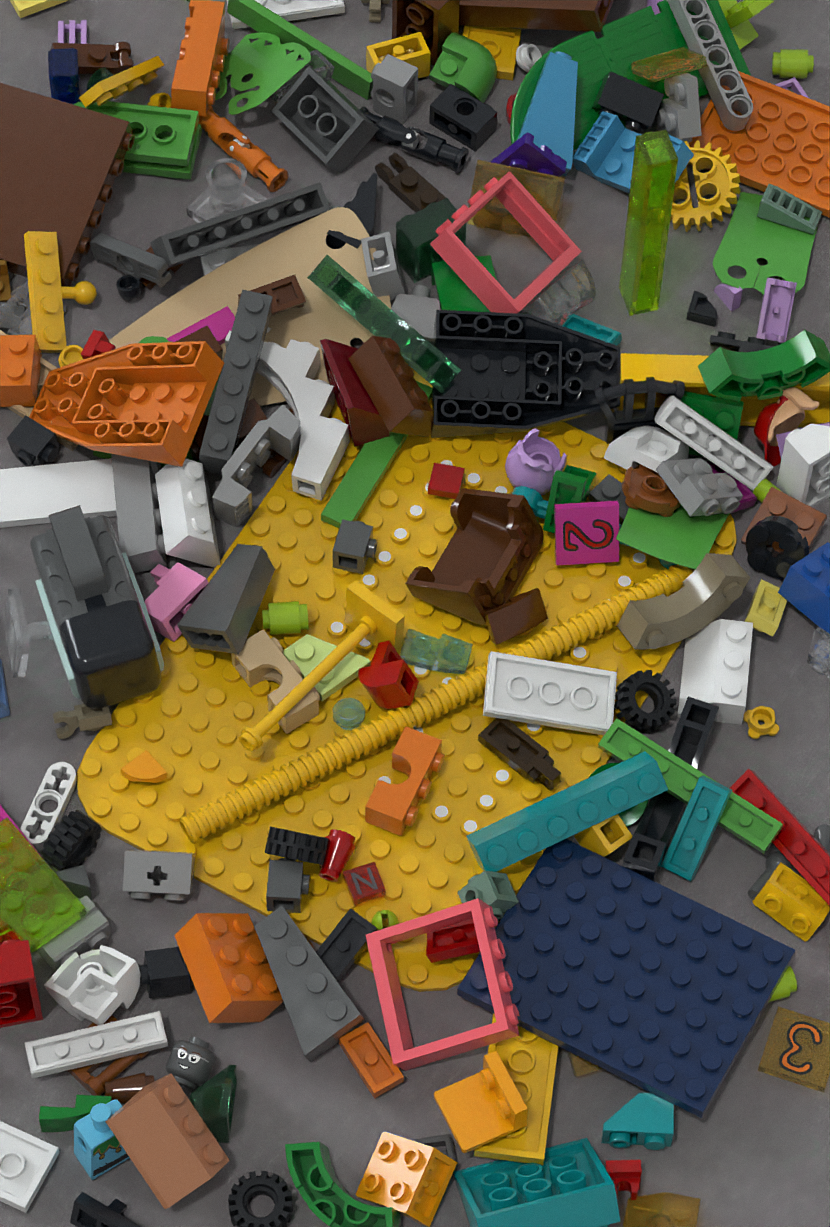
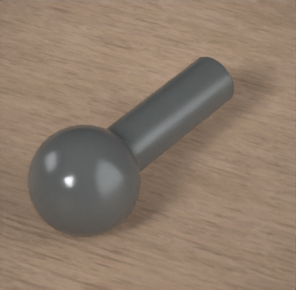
M775 851L767 857L766 870L748 890V896L754 900L780 862L792 869V864L780 851Z

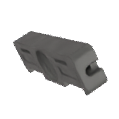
M99 233L90 241V246L97 262L102 260L116 266L118 271L137 279L144 278L159 284L160 288L172 279L171 273L167 271L169 267L167 261L159 256L103 233Z

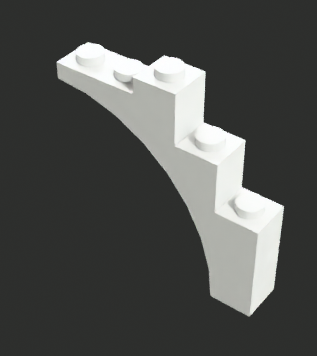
M229 330V332H228V334H227V336H226V338H225V347H226V350H227L228 343H229V339H230V335H231V331H230V330ZM293 339L290 340L287 348H283L274 342H264L256 372L264 376L283 395L294 415L300 420L299 453L291 474L293 492L322 501L350 442L349 425L337 418H328L335 404L334 386L329 385L323 380H314L320 367V351L318 347L309 342H299Z

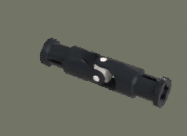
M366 107L359 109L379 128L374 135L376 140L388 145L400 146L404 151L435 164L440 162L453 167V170L457 173H460L464 168L469 149L465 147L460 149L447 144L445 139L415 127L406 128L398 120L386 115L383 117L369 112ZM420 135L427 138V144L422 149H416L420 144Z

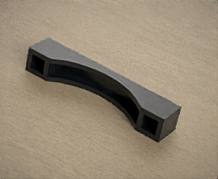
M688 696L668 751L699 770L716 726L719 706ZM666 791L650 798L644 815L629 844L623 860V867L655 882L685 806L684 802Z

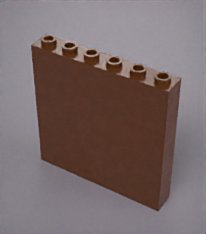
M0 83V260L7 261L8 272L27 277L24 234L26 232H57L61 286L70 287L72 281L75 282L78 279L81 259L83 255L88 254L91 247V235L94 229H98L101 224L102 209L104 204L109 203L112 198L114 180L122 174L125 154L127 151H131L134 145L135 135L129 121Z

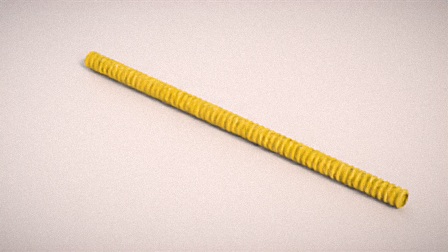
M672 565L669 567V570L664 569L660 574H654L652 579L647 578L644 580V583L639 582L635 587H629L627 592L623 590L619 593V596L613 595L610 597V600L602 601V605L596 604L593 609H586L585 614L580 612L576 618H569L568 623L563 621L559 626H553L551 631L545 630L542 635H535L534 640L528 639L525 641V644H518L517 649L512 647L508 650V653H502L550 661L552 655L557 657L561 654V651L565 653L569 651V647L575 648L578 646V643L583 644L586 642V638L592 639L595 637V634H602L603 629L608 631L612 628V625L616 627L630 600H645L663 593L668 597L683 588L682 582L695 569L681 565ZM488 661L483 662L482 667L480 665L475 666L474 671L469 669L465 672V675L459 674L456 676V680L453 678L448 680V684H440L439 689L434 687L430 690V693L424 692L422 698L414 697L410 706L395 708V711L389 710L386 716L383 714L379 715L377 721L372 719L369 721V725L364 723L360 725L359 730L354 728L351 730V734L344 733L342 739L336 737L333 739V743H325L324 748L319 746L316 748V752H307V757L301 755L298 757L297 762L292 760L289 762V766L284 764L280 766L279 771L274 769L271 771V775L264 774L262 780L256 778L253 780L252 785L247 783L244 785V789L237 788L234 794L231 792L227 793L225 799L219 797L217 803L210 802L207 804V808L202 806L198 809L199 812H190L188 818L182 816L180 818V826L183 833L190 842L195 844L198 842L199 837L204 839L207 837V833L214 834L217 828L220 830L224 829L226 823L232 825L234 819L241 820L244 818V814L249 816L253 813L254 809L256 811L261 810L263 804L268 806L271 804V800L276 802L280 800L281 795L286 797L289 795V791L296 792L298 786L303 788L307 786L308 781L313 783L316 781V777L323 778L325 772L330 774L334 772V768H342L343 763L346 765L350 764L352 758L358 760L360 754L365 756L369 754L370 749L375 751L378 749V745L385 746L387 740L393 742L396 740V736H401L405 726L412 729L413 727L420 728L422 722L427 724L431 722V718H439L440 713L445 715L448 713V709L455 710L457 704L462 706L466 704V700H474L475 695L477 697L482 696L483 691H485Z

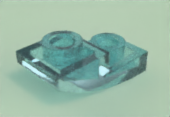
M408 629L400 657L412 666L445 673L464 674L473 644L446 634H442L440 639Z

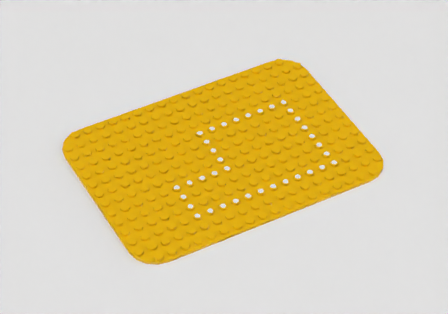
M414 353L401 354L405 363L413 370L414 379L432 387L433 360ZM431 398V400L429 401V405H430L431 408H432V398ZM335 400L328 418H337L344 422ZM565 422L537 428L539 430L538 437L553 442L559 449L561 457L563 453L567 455L565 467L569 465L597 473L592 490L609 474L619 482H623L627 470L604 459L605 452L610 443L607 444L605 441ZM529 431L431 438V435L429 437L408 435L356 520L373 526V539L377 540L374 558L368 557L364 574L333 568L332 551L339 528L321 520L322 511L364 446L362 444L354 447L349 434L350 442L322 501L293 492L291 474L298 457V450L220 560L221 565H217L207 580L210 582L237 544L262 546L267 552L268 558L275 570L247 639L263 630L262 610H268V603L299 601V604H307L309 629L301 630V633L270 635V629H264L270 638L275 637L279 641L283 650L306 634L338 646L354 631L344 623L347 604L346 589L354 580L358 581L405 615L402 651L399 655L419 681L414 697L422 698L424 692L430 693V690L434 687L439 689L440 684H448V680L452 678L456 680V676L459 674L465 675V672L469 669L474 671V667L477 665L482 667V663L488 661V655L491 651L508 653V650L512 647L517 649L518 644H525V641L528 639L534 640L535 635H542L545 630L551 631L553 626H559L563 621L568 623L569 618H576L580 612L585 614L586 609H593L596 604L602 605V601L610 600V597L613 595L619 596V593L623 590L627 592L629 587H635L639 582L644 583L645 579H652L654 574H660L662 570L667 568L661 565L658 558L620 543L619 562L556 566L555 533L543 530L544 538L541 549L514 596L538 588L548 619L532 629L496 645L491 640L487 626L477 625L414 597L405 583L413 570L418 566L428 567L433 571L457 530V526L450 513L451 505L455 499L428 494V485L434 463L465 468L461 489L467 488L512 494L515 487L510 483L505 471L506 458L518 440H524L525 435ZM550 491L541 495L543 500L549 501ZM729 514L709 553L733 555L737 538L734 519L731 514ZM536 517L543 529L545 519ZM612 625L610 630L606 631L603 629L602 634H595V637L592 639L586 638V642L583 644L578 643V646L575 648L569 647V651L565 653L561 651V654L557 657L552 655L550 661L617 672V688L625 679L641 670L643 673L646 670H652V676L656 673L662 675L682 640L657 649H634L619 628ZM181 634L174 642L165 638L160 645L164 669L161 672L162 678L158 688L151 693L120 702L111 714L112 725L104 726L89 745L77 770L78 798L88 817L100 825L107 833L139 850L195 853L194 879L266 917L273 912L267 911L266 903L269 860L285 858L265 853L270 827L319 837L328 836L332 829L351 834L355 837L354 845L356 849L337 882L325 880L318 875L320 864L296 860L297 862H303L304 875H310L309 894L302 895L301 913H287L306 938L322 945L349 909L354 910L370 923L378 911L390 910L396 915L400 924L462 904L457 892L468 884V880L471 877L483 872L476 861L467 840V835L589 778L597 768L607 764L612 756L598 748V744L604 735L509 720L548 750L549 756L554 760L552 766L561 772V782L553 790L541 784L539 780L534 783L478 741V735L496 719L483 716L485 691H483L482 696L477 697L475 695L474 700H466V704L462 706L457 704L455 710L448 709L447 714L443 715L440 713L439 718H431V722L427 724L422 722L420 728L413 727L414 730L442 740L441 753L445 755L440 771L438 773L433 771L429 781H432L426 799L420 798L416 806L419 810L412 827L407 825L402 836L365 822V806L378 780L389 784H400L408 779L406 774L392 768V752L400 738L396 736V740L393 742L387 740L385 746L378 745L377 750L372 751L370 749L369 754L365 756L360 754L358 760L352 758L350 764L346 765L343 763L342 768H334V772L330 774L325 772L323 778L316 777L315 782L310 783L308 781L307 786L303 788L298 786L296 792L289 791L288 796L283 797L281 795L280 800L276 802L271 800V804L268 806L263 804L261 810L256 811L254 809L251 815L244 814L243 819L238 820L236 818L232 825L226 823L224 829L220 830L217 828L216 833H207L206 838L202 839L199 837L198 842L193 844L186 838L180 826V818L182 816L188 818L190 812L195 811L197 813L200 807L207 808L208 803H217L219 797L225 799L227 793L231 792L234 794L235 789H244V785L247 783L252 785L253 780L256 778L262 780L264 774L271 775L272 770L276 769L279 771L280 766L284 764L289 766V762L292 760L297 762L298 757L301 755L307 757V752H316L317 747L321 746L324 748L325 743H333V739L336 737L342 739L344 733L351 734L352 729L357 728L359 730L360 725L364 723L369 725L370 720L375 719L377 721L379 715L383 714L386 716L387 711H395V708L384 709L379 707L364 688L359 677H357L324 701L319 700V715L288 734L277 723L261 738L263 745L259 749H255L252 752L248 751L239 742L241 731L245 727L253 728L269 713L267 695L278 689L280 685L274 681L265 680L249 687L232 665L231 653L191 648L183 634ZM364 638L351 652L364 656L372 662L377 647ZM637 691L635 694V700L640 709L649 696L644 691ZM620 709L614 710L613 722L617 718L616 715L620 712ZM622 717L621 719H619V720H621L622 722H625V721H626V719H625L624 717ZM147 750L167 772V778L157 783L132 782L121 774V768ZM545 849L497 871L507 874L515 895L521 889ZM370 867L378 889H373L356 878L362 894H358L351 873H356L372 884L367 868ZM382 918L383 929L389 927L388 918ZM427 933L391 944L400 986L418 992L447 990L460 984L480 952L431 963L426 956ZM367 945L354 963L373 973Z

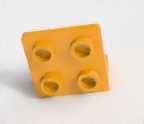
M496 1050L484 1055L483 1070L479 1073L434 1092V1099L463 1153L472 1151L526 1127L528 1108Z
M383 1132L356 1191V1196L383 1207H392L418 1224L430 1227L457 1162L434 1147Z

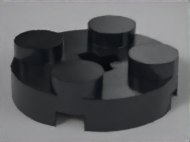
M772 515L758 521L749 530L746 537L747 561L752 568L759 569L766 575L785 579L790 566L809 555L808 541L806 537L802 538L801 534L797 531L799 527L793 521L782 516ZM775 541L778 542L779 548L783 549V551L777 552L773 549L772 544Z

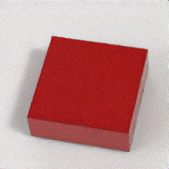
M434 463L428 485V494L456 499L461 490L465 468Z

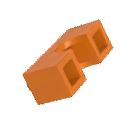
M405 726L392 752V768L406 774L408 779L400 784H389L378 780L365 806V822L402 836L407 825L412 827L419 810L416 806L420 798L425 800L430 791L432 781L429 780L433 771L438 773L444 762L445 755L441 753L442 740Z

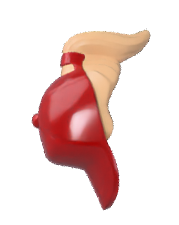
M790 387L783 390V395L779 396L778 401L766 405L761 410L755 423L754 434L764 446V460L772 466L781 463L776 434L797 429L805 418L804 410L816 409L819 406V402L813 401L800 389Z

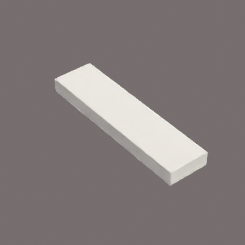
M160 1011L25 1042L32 1079L168 1047Z

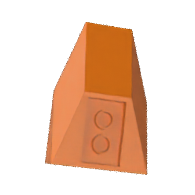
M206 341L129 344L49 371L29 418L49 429L56 436L90 450L182 467L224 362Z

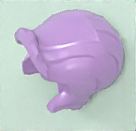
M534 428L525 435L524 440H518L516 445L509 451L506 458L505 471L513 487L524 486L532 488L540 493V495H544L551 491L553 475L556 470L562 471L564 469L567 455L563 453L561 457L560 451L555 444L548 439L538 437L539 430Z

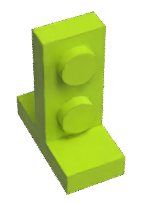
M718 0L739 49H742L759 36L749 19L773 3V0H743L738 3L736 0Z

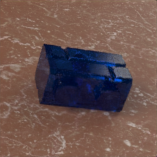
M51 49L48 51L51 97L69 104L81 102L79 97L82 95L77 49Z

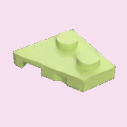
M306 634L283 650V655L288 661L293 660L301 671L302 679H304L337 646ZM354 652L346 655L315 686L320 700L324 701L357 678L359 668L371 666V661Z

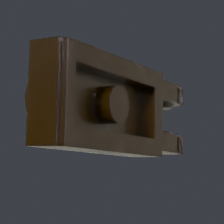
M393 153L388 158L392 167L399 173L397 176L382 162L375 166L376 173L388 185V188L426 223L450 207V201L411 166L409 167L405 159L397 153Z

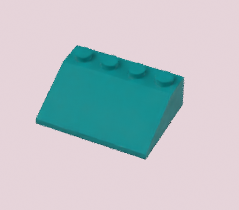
M587 1138L546 1148L544 1165L497 1160L453 1172L470 1227H608L610 1224L620 1222L614 1182Z

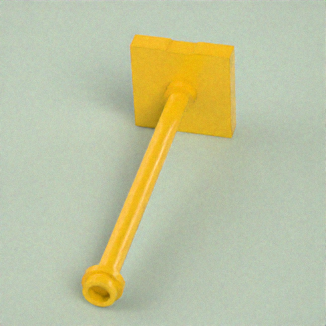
M354 580L346 589L347 604L344 623L354 631L253 728L245 727L241 731L239 736L241 745L251 752L259 749L263 745L261 738L364 638L376 647L380 642L390 641L399 654L402 651L405 615Z

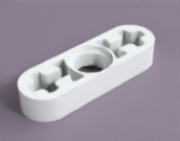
M57 762L48 768L20 830L37 851L44 849V842L49 840L48 835L50 832H54V826L60 823L76 788V772L69 763ZM66 774L67 780L61 781L59 792L55 791L57 787L56 778ZM46 800H54L58 803L57 809L50 813L41 811L39 807ZM39 819L40 821H42V836L37 835L35 839H31L30 833H35L37 831V828L39 826Z

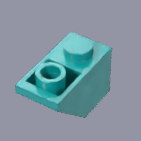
M638 1093L603 1124L601 1143L609 1144L614 1148L644 1145L645 1148L650 1150H660L665 1147H671L674 1134V1104L652 1093Z

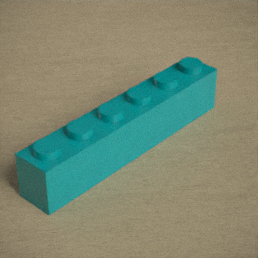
M644 751L466 837L483 871L497 872L667 791L668 788L657 761Z

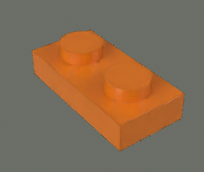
M368 1022L339 1038L340 1047L374 1099L404 1082L403 1074L397 1066L393 1065L391 1056Z

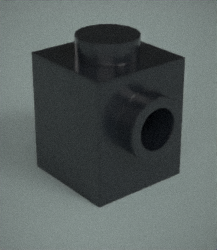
M25 416L7 437L12 453L27 467L31 465H46L53 462L60 448L55 433L28 416Z
M179 947L145 951L144 965H139L141 973L140 984L141 986H147L149 998L190 992L191 976Z

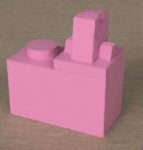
M179 562L171 569L158 564L150 572L158 587L144 601L154 631L173 642L182 634L177 624L209 583L204 576Z

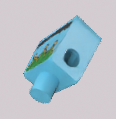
M118 1099L112 1100L107 1104H96L92 1107L90 1114L74 1124V1155L91 1180L130 1158L105 1122L122 1107Z

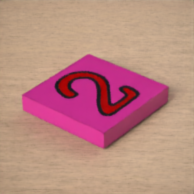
M618 500L554 504L556 566L619 562V541L616 540L619 533Z

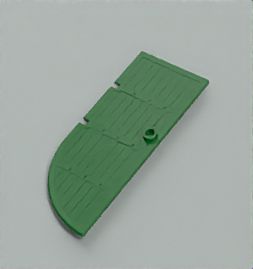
M663 0L657 3L660 11L657 15L654 14L652 7L648 6L603 25L601 30L603 37L599 39L596 38L594 31L591 30L564 41L545 53L528 71L516 94L510 123L511 145L517 141L542 68L550 52H564L570 55L572 60L578 62L573 151L579 148V145L600 116L598 115L599 110L592 107L603 79L609 72L616 73L664 94L662 99H667L669 96L666 95L664 89V80L667 78V74L657 78H649L645 75L653 71H657L654 75H660L667 71V69H682L685 67L684 65L672 67V65L691 63L693 66L683 71L697 77L699 97L709 94L668 1ZM706 0L737 70L751 75L718 0ZM688 11L691 15H696L694 12ZM699 36L703 40H708L704 36ZM710 61L714 65H719L716 61ZM620 120V121L622 122L623 126H624L625 128H627V127L625 126V123H626V122Z

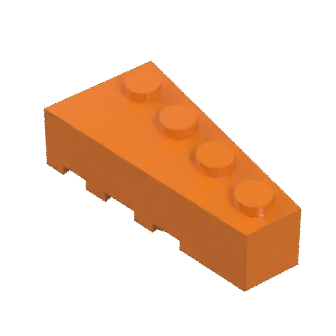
M190 0V17H186L185 36L181 40L179 60H177L171 87V108L194 110L199 112V116H206L209 105H214L216 88H219L220 72L224 70L225 56L229 52V38H225V2Z

